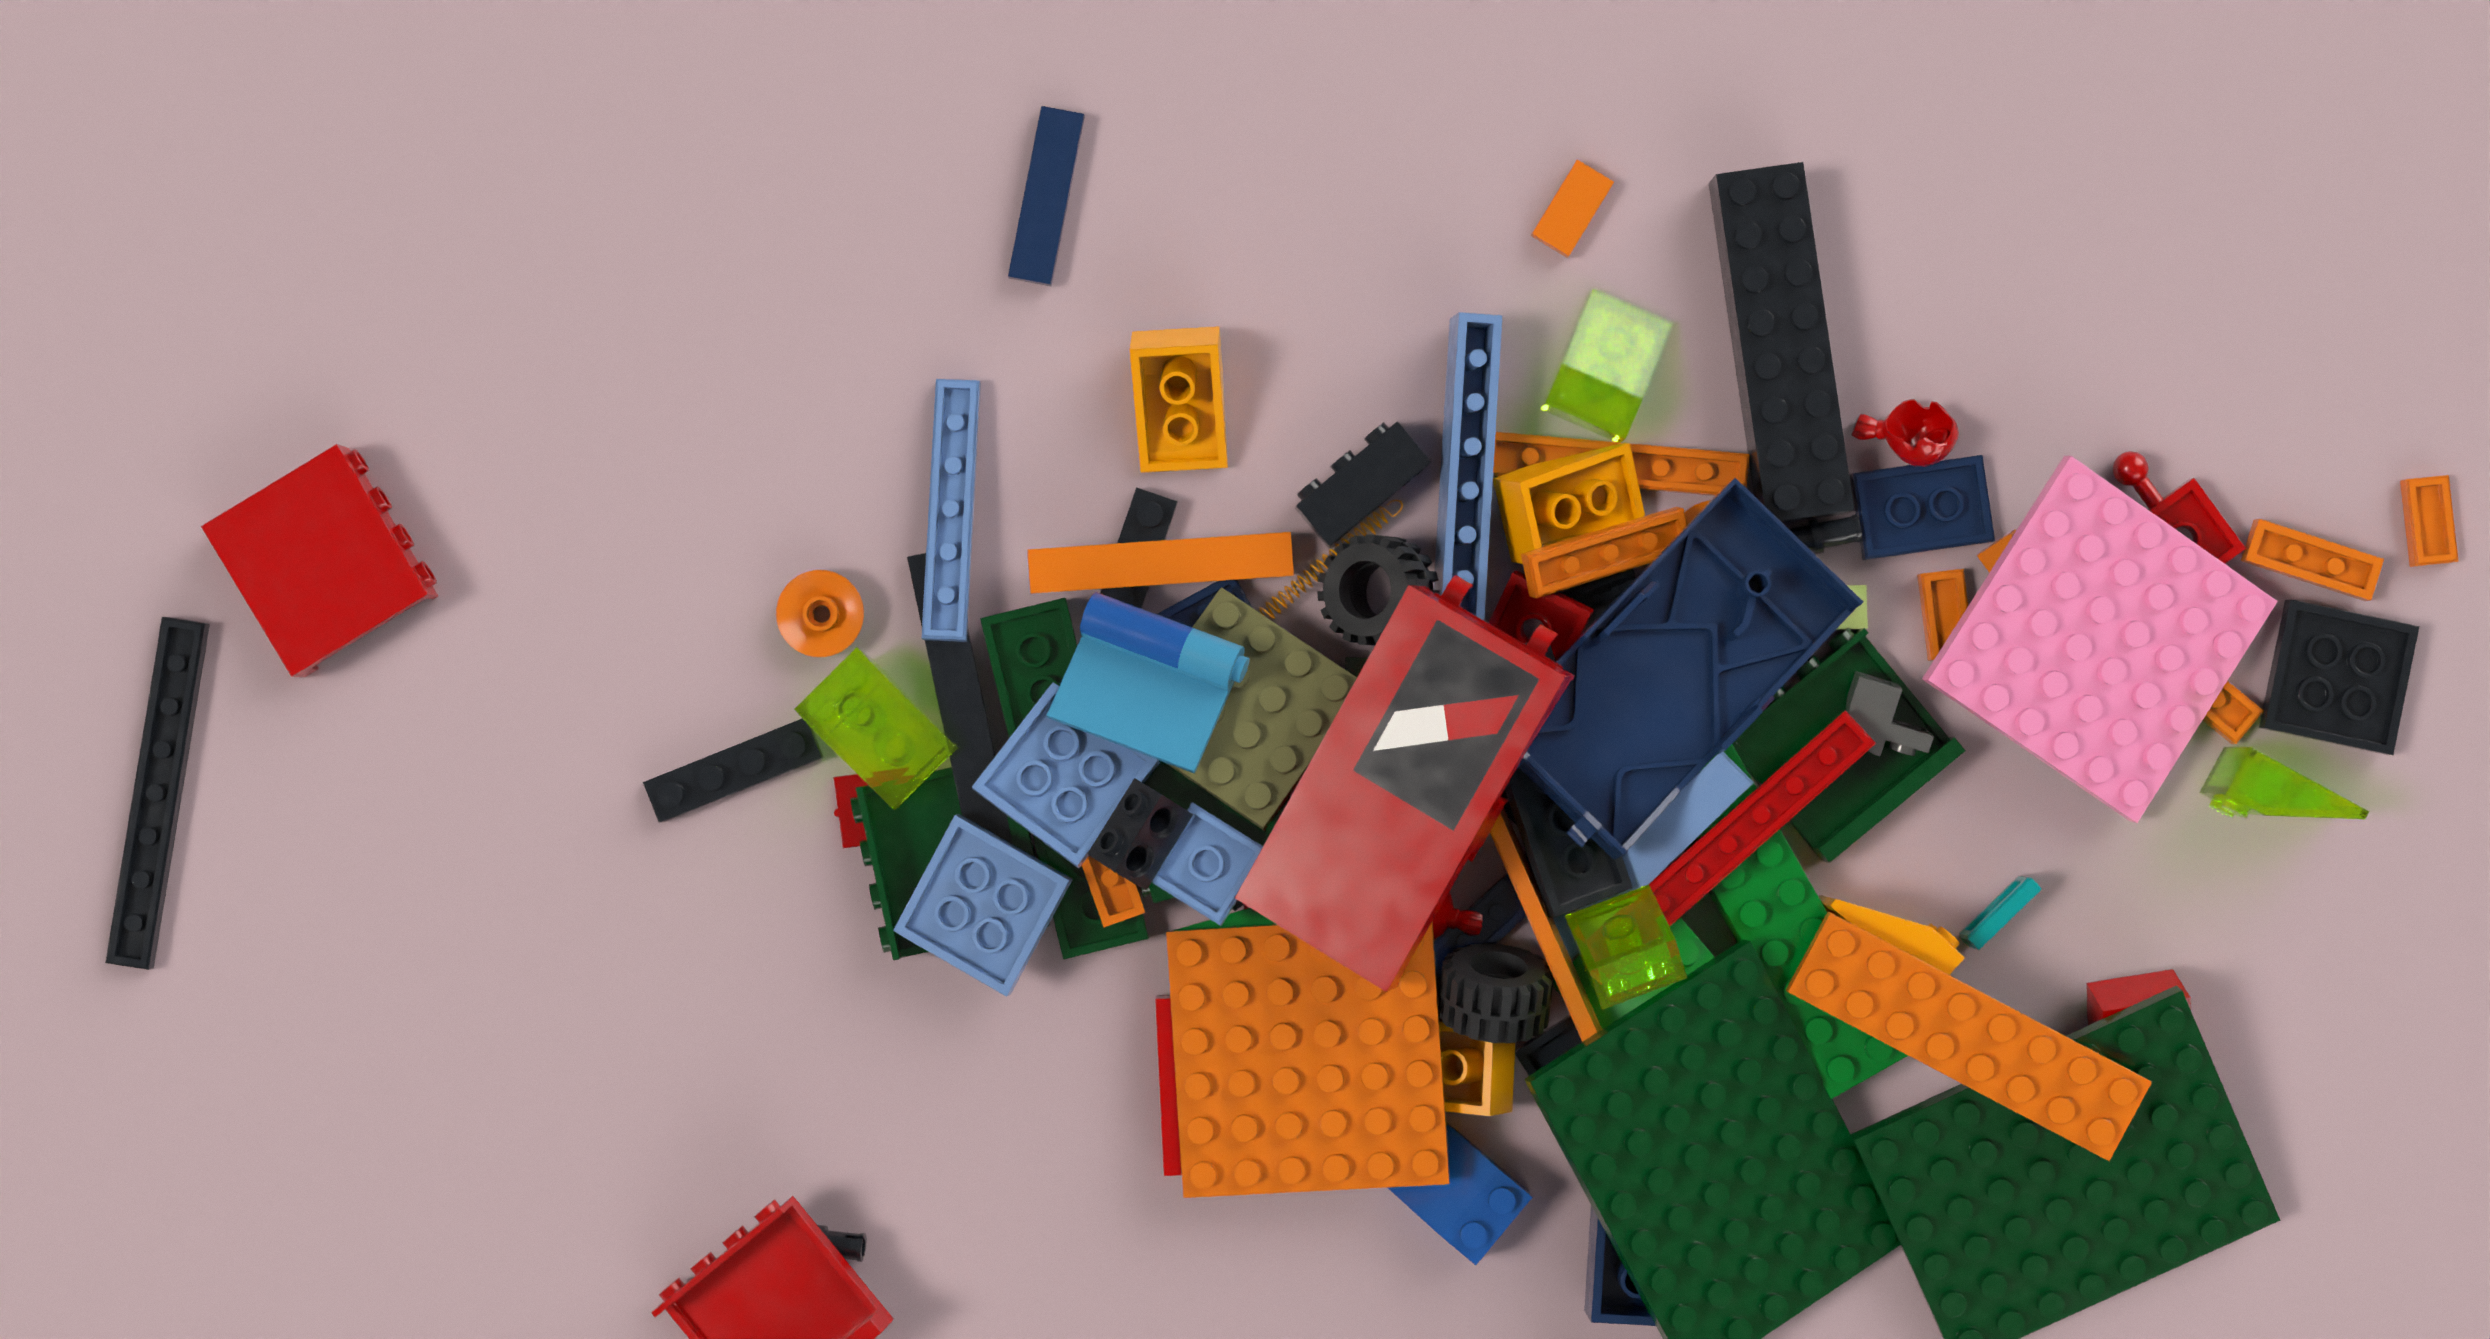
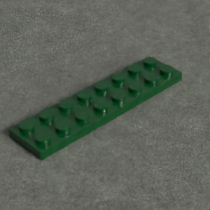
M1065 597L980 618L1009 738L1053 682L1060 686L1078 646ZM1033 835L1038 859L1073 879L1053 915L1063 960L1149 939L1144 914L1103 927L1082 865L1080 868H1077Z

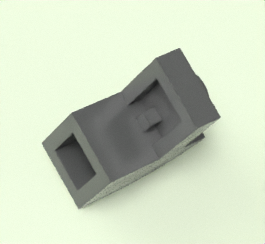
M1855 671L1847 695L1845 710L1876 742L1869 752L1881 756L1885 741L1887 740L1891 741L1889 748L1903 754L1915 756L1916 750L1929 753L1934 738L1929 729L1893 719L1902 693V688L1899 684Z

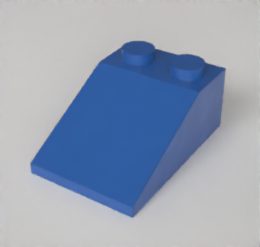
M1446 1122L1450 1184L1388 1187V1189L1474 1265H1477L1533 1197L1522 1184Z

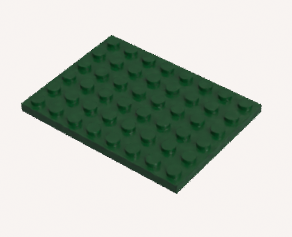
M1741 940L1524 1079L1663 1339H1762L1900 1246L1850 1132L1833 1099H1830L1825 1090L1823 1080L1751 941Z
M2177 985L2067 1035L2070 1039L2152 1081L2110 1161L1963 1084H1959L1850 1134L1943 1339H2020L2281 1221L2184 993Z

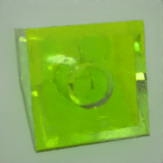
M1649 884L1565 915L1585 971L1602 1010L1687 978L1675 937Z

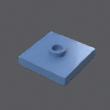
M1191 803L1187 811L1194 815L1152 883L1222 926L1237 902L1235 896L1263 846L1196 804Z

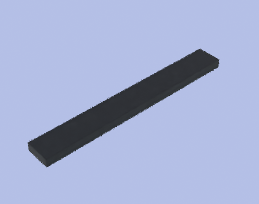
M926 553L907 557L921 626L923 619ZM967 628V642L925 640L962 816L1013 844L1007 815L972 789L974 783L996 755L969 629Z
M162 617L105 961L108 964L146 970L154 969L210 624L169 617Z

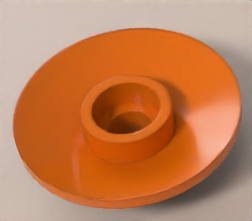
M812 570L798 575L785 586L777 602L776 620L781 635L793 649L807 656L829 657L846 650L856 640L864 622V605L858 590L847 578L833 571ZM820 606H826L830 611L829 619L823 623L818 622L815 618V611Z

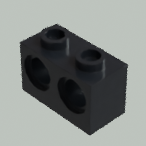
M1134 778L1087 854L1115 873L1147 890L1194 814Z

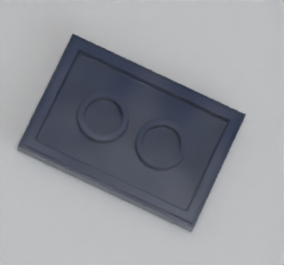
M1983 455L1942 460L1926 467L1907 465L1850 474L1855 512L1858 516L1862 532V542H1860L1862 560L1995 541Z

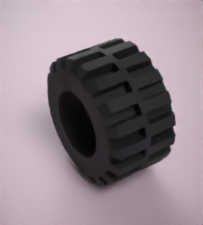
M1366 534V536L1357 535L1349 538L1350 544L1340 543L1334 548L1337 556H1328L1324 564L1328 567L1326 573L1320 572L1318 582L1324 584L1323 591H1317L1318 601L1325 602L1326 607L1320 611L1324 619L1333 620L1329 627L1334 633L1343 634L1342 639L1348 642L1358 643V645L1375 646L1408 585L1426 586L1434 594H1440V590H1433V582L1439 581L1437 571H1429L1428 569L1433 562L1428 555L1419 554L1421 548L1415 543H1407L1406 539L1372 534ZM1379 567H1382L1389 577L1391 593L1386 607L1376 615L1368 604L1366 589L1371 575Z
M1495 943L1467 945V947H1459L1453 950V953H1448L1445 956V961H1443L1438 1006L1439 1018L1443 1019L1442 1022L1447 1027L1452 1028L1454 1032L1475 1040L1491 1043H1516V1041L1530 1040L1532 1036L1542 1034L1548 1026L1553 974L1548 963L1542 957L1522 948Z

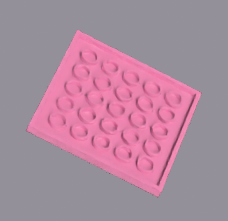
M2064 456L1922 680L2127 820L2138 823L2278 601L2072 456Z

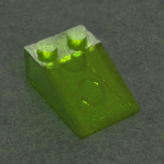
M1592 289L1540 409L1612 441L1621 443L1626 439L1642 403L1672 323Z
M858 647L794 709L816 734L894 810L958 748L879 664Z
M2224 747L2199 792L2211 799L2209 807L2231 818L2234 815L2247 819L2248 815L2366 819L2369 813L2368 810L2252 747Z

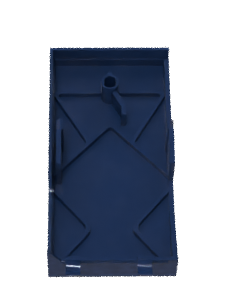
M1734 478L1555 661L1563 666L1564 670L1575 676L1543 724L1518 767L1575 822L1567 834L1581 848L1591 837L1613 860L1628 852L1630 847L1714 756L1727 750L1760 716L1764 709L1774 700L1773 695L1864 601L1745 486Z

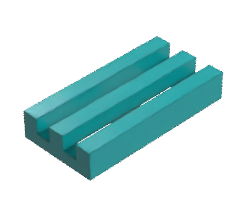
M2018 876L1959 933L1958 937L1969 948L1980 950L2042 888L2032 878Z

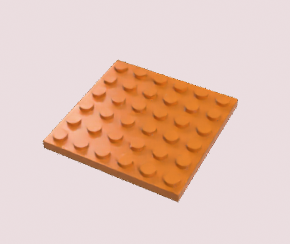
M1433 921L1399 979L1398 987L1388 992L1277 924L1166 932L1183 1198L1450 1184Z

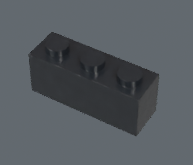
M1398 421L1390 428L1383 422L1364 438L1368 443L1366 448L1356 456L1349 450L1330 466L1335 472L1322 484L1316 478L1297 494L1301 501L1295 506V509L1328 549L1431 463L1429 458Z

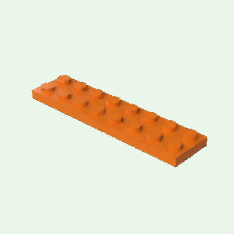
M1829 911L1786 989L1792 995L2110 1161L2152 1081Z

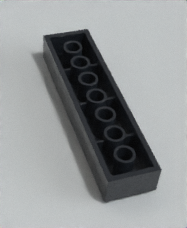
M1798 162L1716 174L1708 184L1754 496L1782 523L1843 515L1855 511L1804 163Z

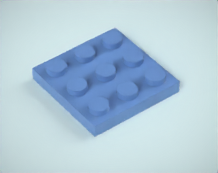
M1053 682L977 779L972 789L1066 860L1080 868L1089 856L1087 853L1133 779L1136 778L1145 783L1160 762L1147 755L1047 718V713L1059 688Z
M957 814L954 815L893 931L1007 997L1014 990L1073 879L964 816Z

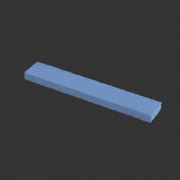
M936 379L922 640L967 642L981 387L980 381Z
M1724 752L1714 757L1681 790L1630 847L1628 852L1622 856L1633 887L1632 889L1553 917L1571 959L1581 950L1579 946L1648 886L1754 783Z

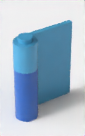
M1095 592L1084 610L1080 624L1082 637L1050 706L1047 718L1195 774L1234 682L1241 683L1247 672L1250 659L1244 656L1245 648Z

